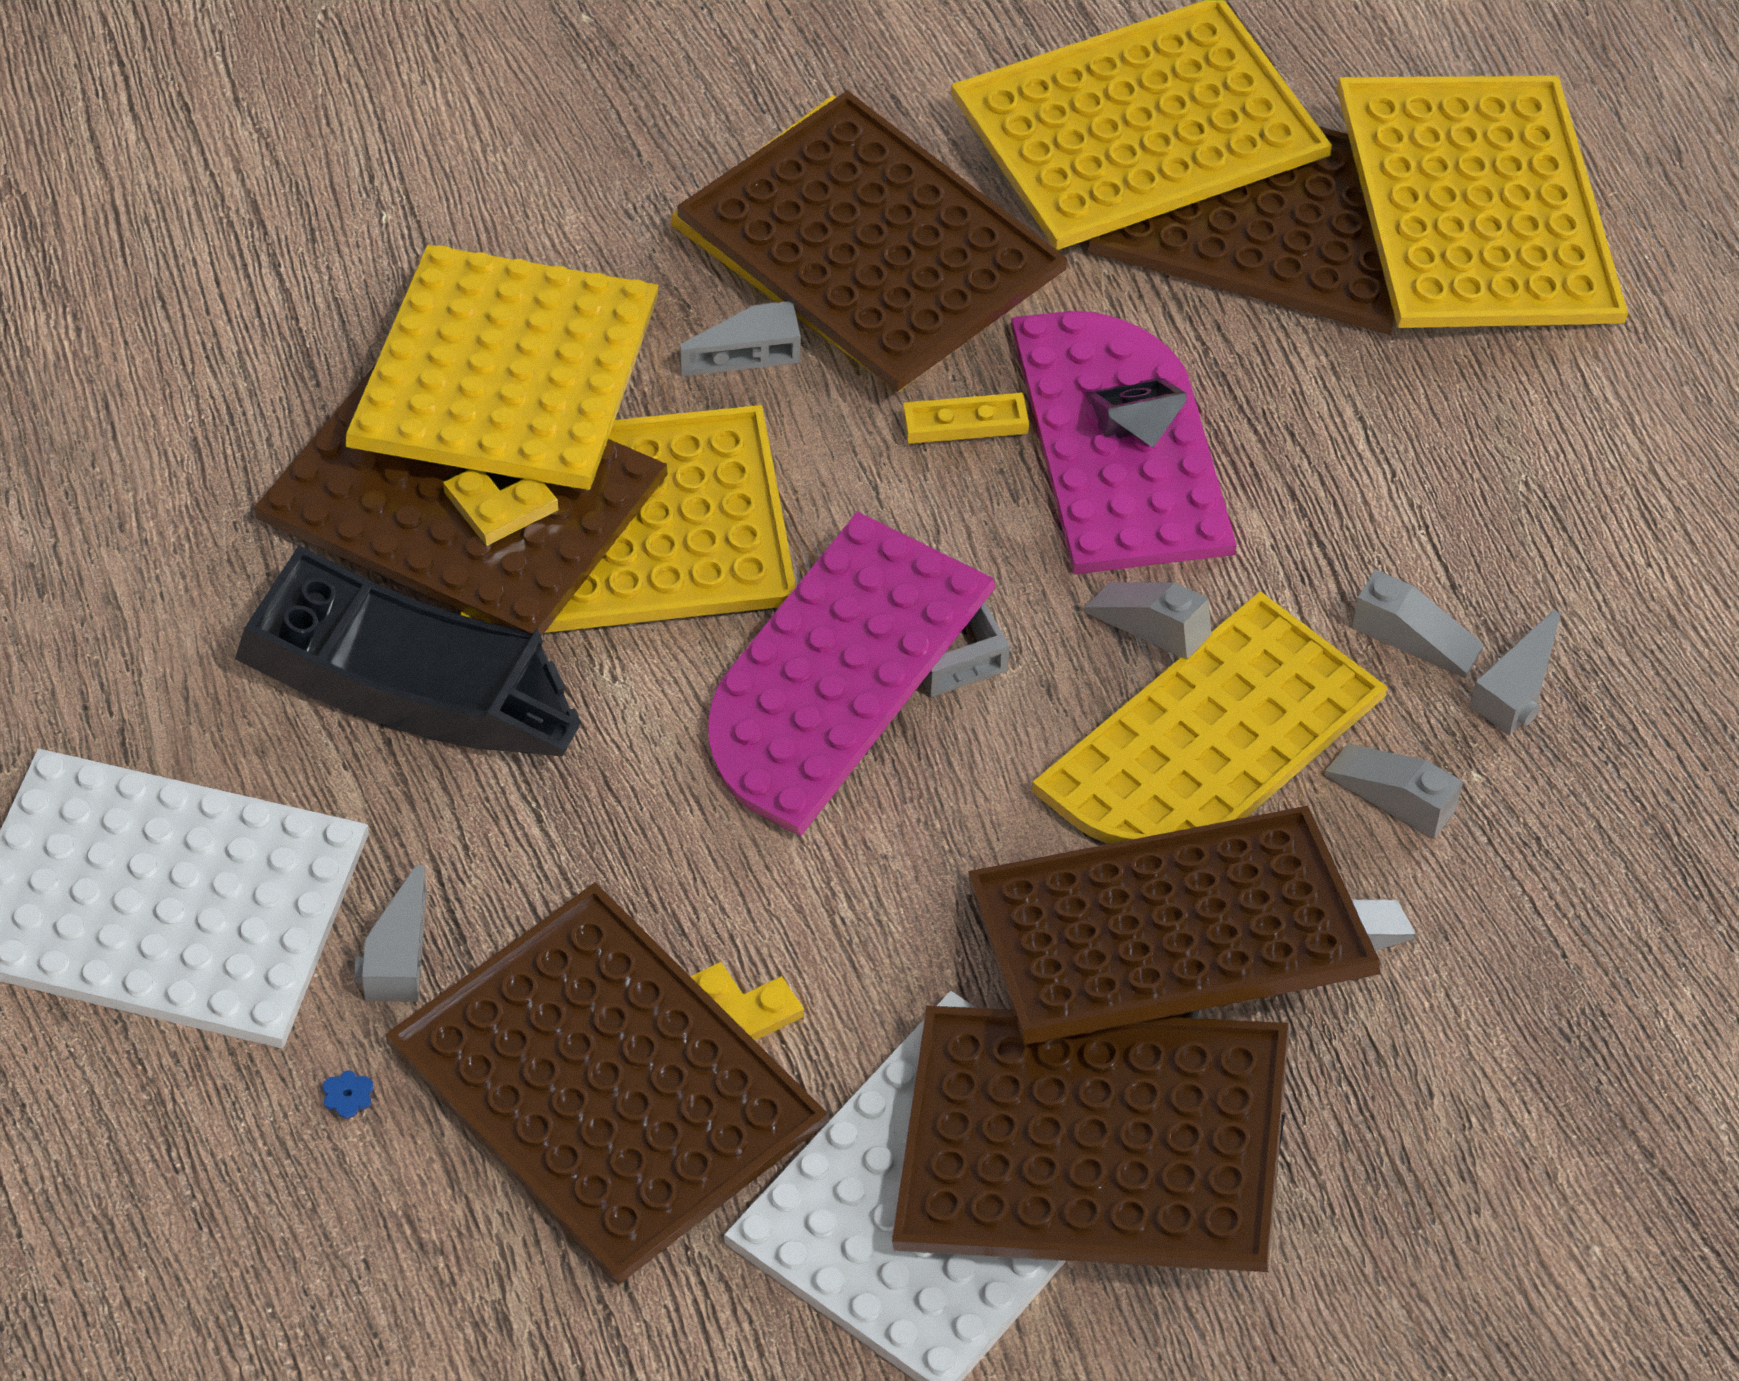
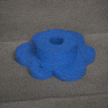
M349 1070L344 1071L340 1077L334 1076L326 1079L323 1083V1092L326 1095L324 1106L329 1110L336 1109L337 1114L342 1118L354 1117L359 1109H367L371 1105V1097L369 1095L373 1091L372 1080L366 1076L356 1077V1074Z

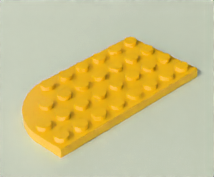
M1259 591L1211 632L1212 634L1188 659L1183 657L1178 659L1032 782L1031 792L1078 830L1108 844L1245 818L1386 696L1387 686Z

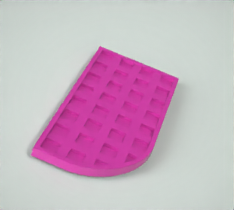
M1065 311L1012 317L1011 330L1073 573L1082 574L1235 555L1237 544L1189 376L1178 357L1151 333L1130 322L1109 315L1087 311ZM1154 378H1165L1186 393L1187 401L1154 447H1151L1136 435L1118 438L1116 435L1105 437L1104 433H1101L1099 430L1098 418L1092 403L1089 404L1086 397V392H1094L1120 385H1134Z
M857 511L724 675L716 689L709 713V743L718 772L729 791L749 810L801 837L996 588L994 578Z

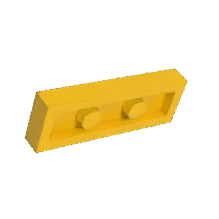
M1023 393L903 402V418L908 444L1028 434L1029 421Z

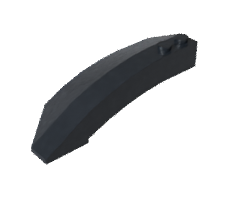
M298 545L245 626L235 656V660L309 697L349 714L410 734L469 748L563 756L581 725L576 709H571L565 698L564 691L566 688L554 662L548 661L542 648L544 640L538 628L531 635L515 628L455 614L414 600L378 585Z

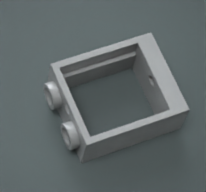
M985 602L969 621L979 642L944 653L922 681L930 697L1008 671L1010 646Z

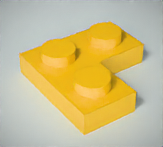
M469 469L443 482L444 492L486 546L559 510L557 498L545 483L540 481L523 479L500 491L484 471Z
M722 962L690 976L754 1040L804 1017L803 1006L782 976L745 994H742Z

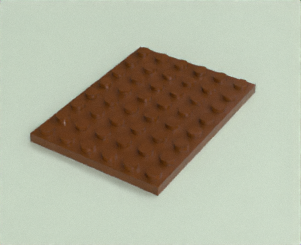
M848 90L677 205V215L680 219L784 302H792L796 312L896 392L1067 269V258Z
M1318 126L1332 144L1331 153L1328 157L1091 238L1089 243V253L1387 335H1391L1396 322L1349 136L1347 133Z
M374 365L254 507L256 519L477 619L515 628L531 635L538 628L542 636L668 475L667 464L608 439L590 490L545 483L557 498L559 510L486 546L444 492L443 482L469 469L346 447V433L375 368ZM485 472L500 491L523 480V478Z
M1308 805L968 871L970 887L1024 1045L1046 1042L1051 1039L1081 1033H1092L1096 1030L1126 1024H1137L1141 1021L1167 1016H1178L1187 1012L1212 1007H1224L1233 1003L1258 998H1269L1278 994L1303 989L1309 990L1344 981H1355L1380 974L1378 955Z
M596 882L385 1034L387 1044L617 1286L829 1122L828 1112Z
M927 1005L892 1235L893 1250L1268 1272L1289 1041V1023L1162 1017L1141 1021L1137 1024H1126L1096 1030L1092 1033H1081L1051 1039L1046 1042L1024 1045L1012 1009Z

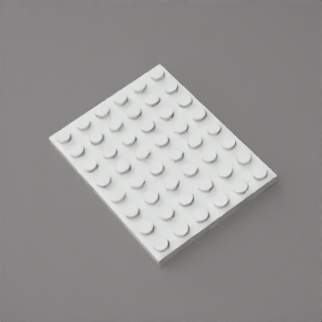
M38 748L0 830V982L283 1049L369 835L368 824Z
M952 991L937 1005L976 1008ZM923 1020L724 1234V1244L915 1381H963L1066 1261L893 1250L892 1235L922 1040Z

